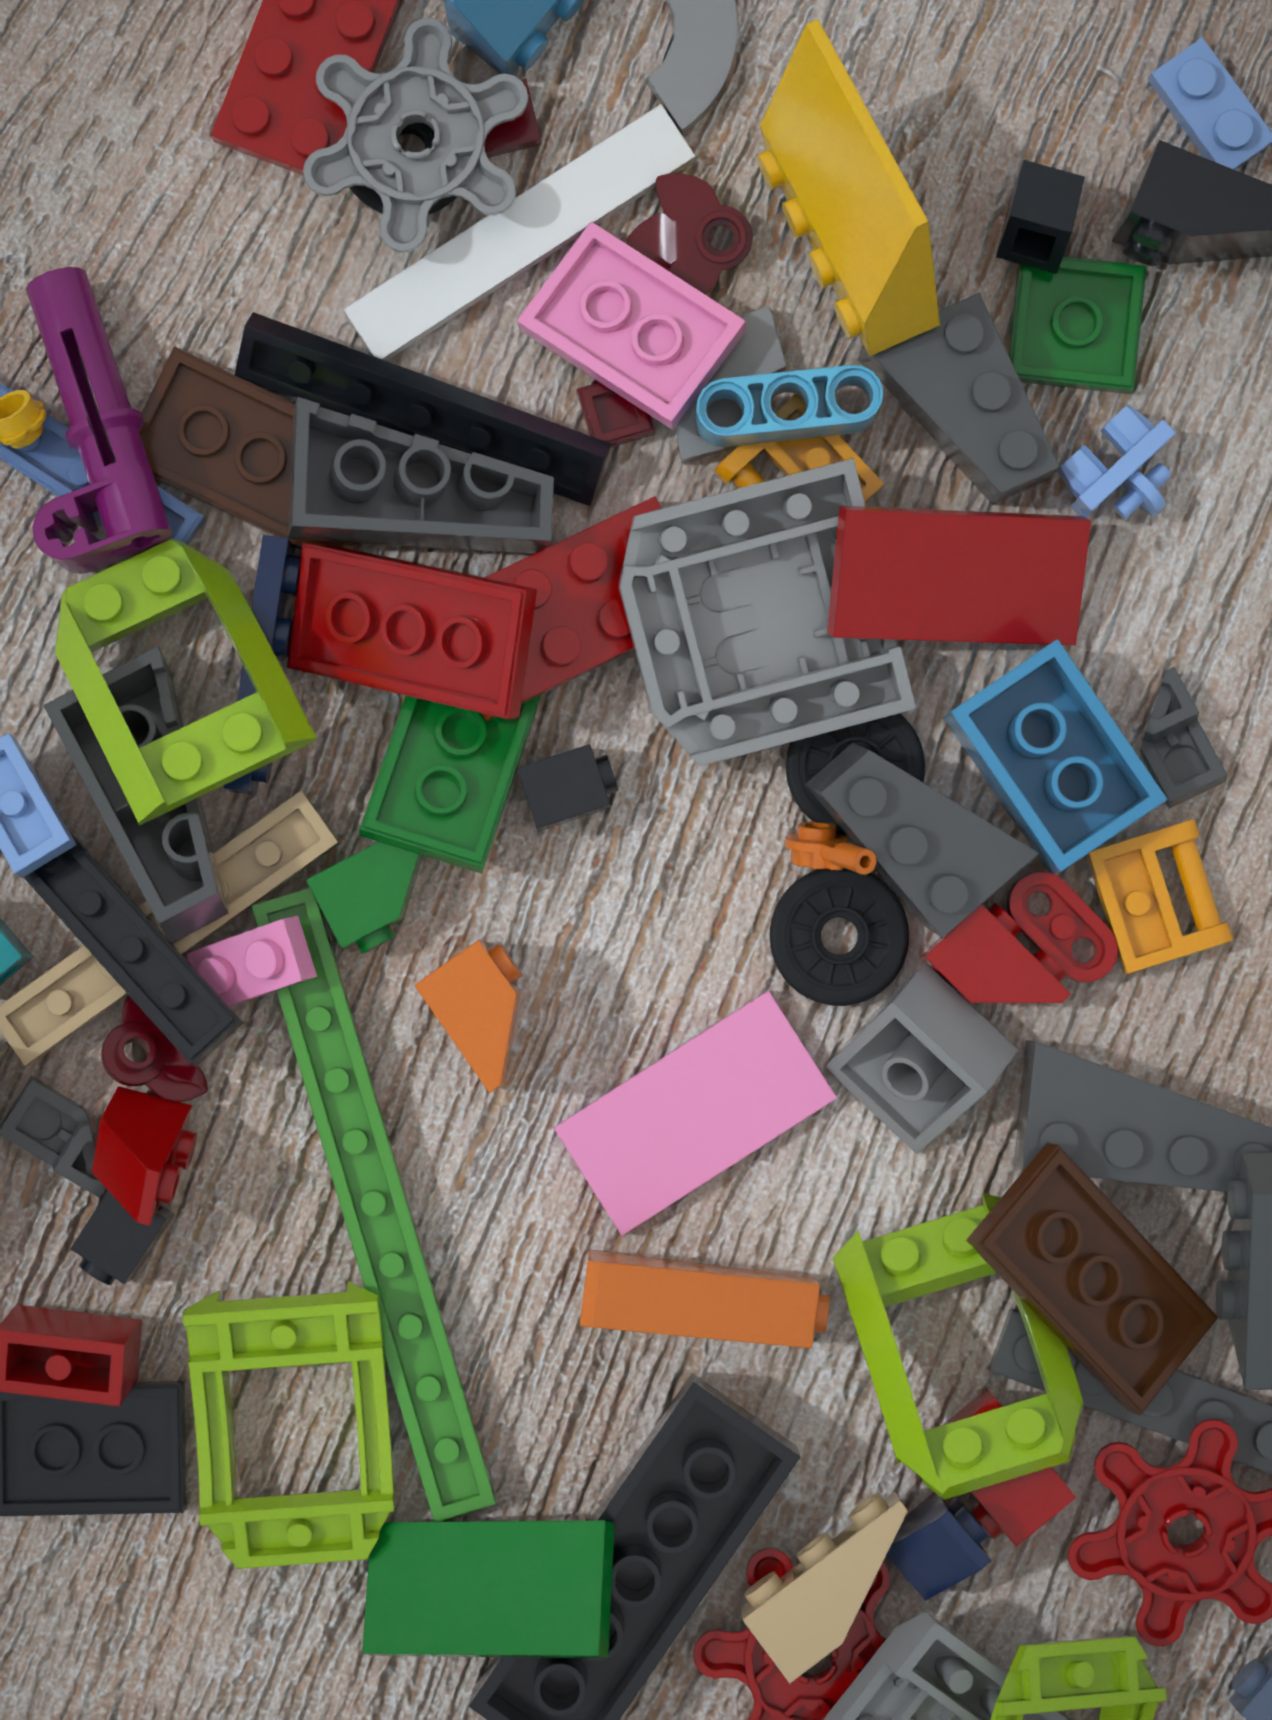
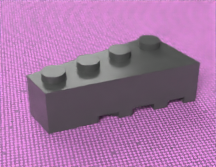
M1026 1040L1013 1166L1024 1171L1044 1145L1052 1143L1058 1144L1089 1178L1228 1192L1229 1180L1239 1179L1242 1153L1272 1152V1127L1037 1041Z

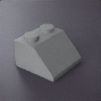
M925 962L876 1010L830 1059L824 1068L910 1149L918 1154L991 1089L1019 1050Z

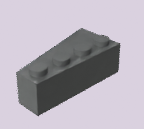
M297 397L292 424L288 539L518 553H537L547 548L551 543L554 477L475 452L469 454L438 444V440L418 434L414 436L377 425V421L354 414L348 416L319 407V403Z
M159 646L102 674L138 748L184 727L171 671ZM72 690L44 704L43 706L169 942L172 944L229 914L201 796L139 825L74 691Z

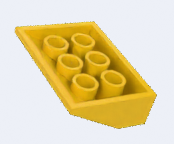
M816 19L805 25L762 119L760 129L765 151L756 156L768 187L771 190L781 187L788 200L782 203V208L793 235L796 239L806 235L813 248L812 251L808 252V259L818 283L822 288L829 285L833 286L839 298L838 301L834 302V308L846 336L850 339L858 335L870 357L940 326L929 222L819 19Z

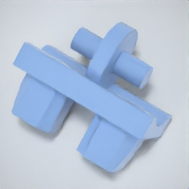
M1127 404L1100 430L1123 457L1110 469H1107L1084 444L1057 470L1069 491L1077 498L1070 507L1079 516L1087 517L1121 485L1127 493L1113 505V508L1123 519H1127L1139 506L1153 516H1157L1166 507V502L1158 489L1172 477L1170 471L1161 463H1158L1145 476L1138 469L1161 449L1176 432L1164 420H1161L1154 426L1145 416Z

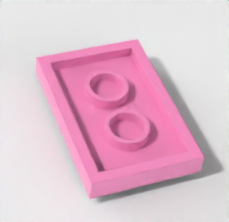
M593 222L588 224L517 319L520 331L672 430L676 428L698 398L702 389L706 387L747 331L744 319Z

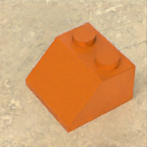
M478 940L414 986L490 1093L506 1081L521 996L520 991L513 982L523 975L502 945L498 943L490 949L485 941Z

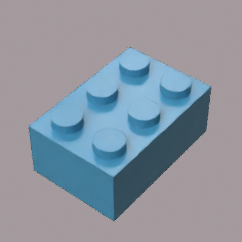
M1058 639L966 700L944 717V720L1028 843L1035 851L1039 852L1037 856L1049 873L1056 874L1062 872L1168 800Z

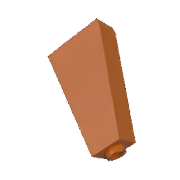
M589 1249L579 1326L812 1348L814 1333L825 1334L830 1296L819 1294L820 1283L817 1278Z

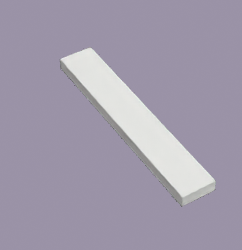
M660 104L517 196L512 206L504 213L486 216L344 308L343 311L372 356L388 361L578 238L590 222L596 225L600 224L654 189L658 176L682 171L695 162L696 156L662 104Z

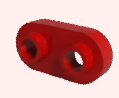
M1034 872L1021 877L1013 884L1007 897L1008 914L1020 926L1024 936L1038 950L1042 949L1064 970L1067 974L1066 978L1077 982H1091L1104 977L1111 971L1118 955V945L1113 932L1064 880L1049 872ZM1034 892L1043 893L1049 900V909L1041 917L1033 915L1027 906L1028 898ZM1079 938L1089 940L1093 946L1092 957L1084 963L1077 961L1071 951L1073 943Z

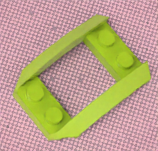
M169 539L67 587L62 593L55 654L139 825L317 741V737L230 570L182 541ZM208 598L239 656L256 693L138 748L92 652Z
M983 1192V1205L873 1239L862 1241L858 1230L832 1257L897 1463L902 1462L922 1478L924 1485L944 1500L1069 1462L1076 1438L1075 1430L1081 1407L1084 1406L1066 1345L1012 1289L1046 1394L929 1430H923L885 1307L996 1273L966 1241L1001 1199V1197Z
M348 1281L346 1292L221 1301L219 1290L185 1308L182 1317L183 1325L186 1327L189 1349L188 1366L198 1460L200 1526L207 1525L222 1542L221 1550L237 1569L367 1560L379 1539V1532L390 1512H394L395 1506L388 1392L378 1295ZM351 1362L361 1490L237 1499L236 1457L229 1371Z
M1134 1636L1019 1644L996 1700L990 1720H1022L1024 1714L1101 1707L1098 1720H1153L1158 1702L1167 1701L1166 1688L1156 1685L1142 1661L1149 1660Z

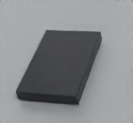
M185 1381L136 1382L120 1407L0 1392V1516L184 1513L186 1510Z

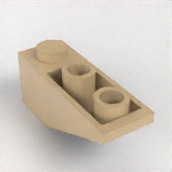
M895 1491L885 1499L879 1493H876L864 1500L848 1515L852 1522L850 1526L834 1538H831L827 1532L817 1536L796 1554L801 1563L781 1578L778 1577L775 1571L767 1574L745 1592L744 1596L748 1603L740 1608L742 1620L789 1683L793 1682L843 1644L908 1512Z

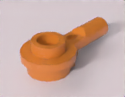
M802 822L798 824V832L785 836V847L791 850V863L797 866L843 870L845 868L862 875L869 874L876 866L874 852L848 842V837L836 833V825L833 823Z

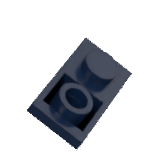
M935 1492L905 1516L886 1554L925 1601L977 1573L991 1562V1559L981 1545L989 1538L981 1523L957 1496L947 1504Z

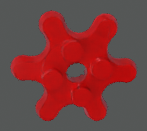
M1210 1418L1198 1423L1189 1435V1445L1185 1456L1171 1466L1151 1465L1140 1456L1136 1448L1123 1442L1107 1444L1100 1449L1095 1457L1094 1468L1096 1476L1101 1484L1109 1488L1117 1496L1119 1514L1114 1523L1108 1528L1095 1532H1085L1077 1536L1071 1542L1068 1549V1562L1073 1572L1087 1580H1099L1112 1574L1128 1575L1136 1580L1142 1589L1143 1599L1141 1607L1136 1614L1135 1625L1139 1636L1144 1642L1152 1646L1164 1647L1179 1639L1184 1629V1619L1187 1611L1194 1603L1203 1599H1216L1224 1602L1232 1609L1236 1617L1245 1623H1264L1272 1617V1583L1262 1577L1254 1565V1552L1259 1543L1265 1538L1272 1536V1488L1250 1492L1236 1485L1231 1477L1230 1467L1232 1459L1237 1452L1238 1439L1234 1429L1221 1419ZM1189 1513H1191L1203 1523V1531L1200 1537L1193 1543L1186 1545L1172 1541L1168 1537L1167 1526H1170L1177 1518L1189 1516Z
M765 1548L757 1551L747 1563L746 1577L748 1584L751 1587L761 1578L774 1571L781 1578L793 1569L792 1561L786 1553L779 1549ZM883 1561L843 1644L831 1652L830 1664L819 1674L803 1673L793 1682L789 1683L749 1628L731 1632L714 1629L700 1635L693 1649L695 1665L707 1677L714 1679L735 1678L747 1685L754 1699L753 1710L747 1720H823L887 1639L876 1629L873 1620L874 1609L890 1586V1572L886 1563Z

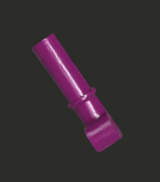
M65 267L37 276L28 283L26 292L71 426L65 436L69 447L79 451L90 485L54 498L44 504L35 516L32 529L33 538L39 550L67 571L84 574L140 554L169 540L173 533L140 436L144 420L141 411L130 406L87 273L78 267ZM99 511L107 536L106 539L101 541L91 534L98 531L93 513ZM76 526L81 527L80 529H77L75 532H72V528ZM74 538L75 543L70 546L65 544Z

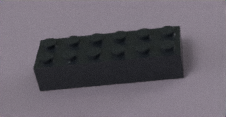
M691 1373L590 1519L606 1520L615 1523L608 1658L495 1657L472 1689L468 1707L487 1720H620L801 1458L797 1446L701 1378Z

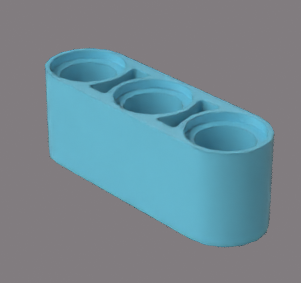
M844 365L722 378L710 382L702 389L697 399L695 423L699 434L705 441L720 447L854 434L865 430L873 423L882 404L883 388L876 374L872 370L860 365ZM848 385L857 386L867 394L870 402L869 407L861 413H847L837 405L835 393L840 388ZM780 393H794L804 401L806 412L799 419L792 421L783 420L772 411L771 400ZM729 399L741 408L743 416L734 426L727 428L719 427L708 418L706 413L708 406L716 400Z

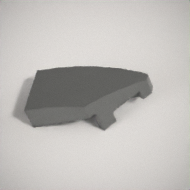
M1175 667L1165 672L1140 749V753L1151 776L1168 799L1165 801L1168 809L1226 782L1227 778L1225 769L1198 721L1199 711Z
M31 1075L1 1122L0 1135L52 1165L53 1171L101 1198L105 1187L92 1173L95 1144L87 1110Z

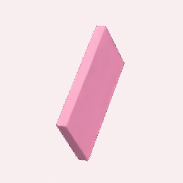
M767 990L553 1128L619 1233L623 1236L828 1105L837 1097L771 993Z

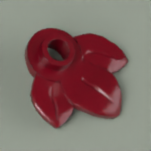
M669 173L658 176L656 178V190L663 212L651 216L637 226L628 236L626 244L706 295L713 289L722 270L731 269L739 265L748 256L753 242L751 225L747 218L737 209L720 205L715 192L708 182L682 173ZM717 226L728 227L734 235L732 245L726 250H716L709 242V234Z
M128 996L123 1004L122 1024L115 1027L108 1034L102 1045L101 1059L108 1075L116 1082L126 1086L145 1085L160 1099L170 1102L190 1101L207 1093V1080L200 1067L191 1065L133 999ZM128 1043L141 1045L146 1053L145 1060L142 1062L130 1061L124 1053V1046Z

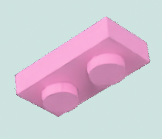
M298 915L280 919L186 953L188 962L229 1007L317 977Z

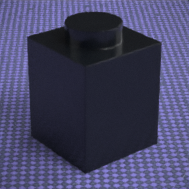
M1023 160L1008 204L996 258L1057 274L1073 231L1085 176Z
M591 744L517 767L538 832L610 809L607 794L619 791L607 754L595 758Z
M107 1191L70 1250L83 1257L79 1266L95 1279L107 1285H112L115 1279L126 1284L136 1277L176 1214L160 1204L150 1226L139 1224L112 1194Z

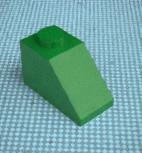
M377 842L306 879L342 949H349L357 945L361 954H364L396 937L391 926L404 920L424 857L423 855Z

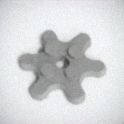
M431 17L421 18L410 25L404 37L405 50L403 59L397 67L389 72L381 74L369 72L362 68L355 59L347 55L336 54L326 58L320 64L316 72V83L319 92L326 99L336 103L343 109L347 118V128L344 136L336 144L318 149L310 154L305 161L303 169L306 184L318 195H337L344 189L355 185L367 186L375 190L383 203V215L379 224L380 236L386 246L400 253L411 252L419 248L425 241L428 213L432 206L442 198L450 196L460 197L471 203L477 211L485 215H498L504 213L512 206L516 196L513 178L506 171L496 167L489 161L485 153L484 144L488 133L495 126L503 122L513 121L522 115L528 103L527 89L519 78L505 73L494 75L487 81L479 84H466L457 80L448 66L449 53L452 47L451 33L443 22ZM412 123H424L430 126L434 131L432 147L420 152H405L399 144V136L402 130Z

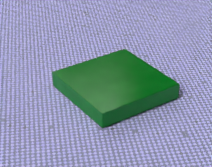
M1063 256L1058 272L1054 274L1018 264L1008 355L1021 383L1131 394L1134 391L1147 265Z

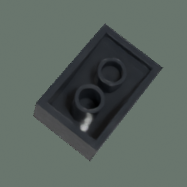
M1159 140L1137 176L1112 242L1124 246L1123 253L1129 258L1151 266L1159 265L1160 261L1172 265L1272 257V185Z

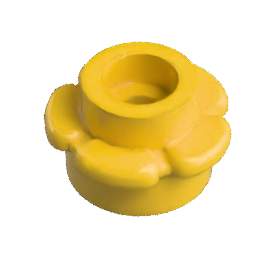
M15 390L0 397V443L6 446L10 445L15 449L28 446L40 437L44 429L42 424L47 416L43 403L33 400L28 391Z

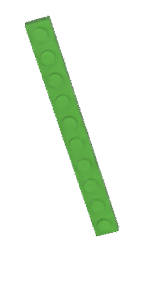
M310 888L251 905L257 927L298 915L317 977L277 990V995L364 1288L378 1295L384 1356L433 1521H442L494 1505L497 1502V1498L322 910Z

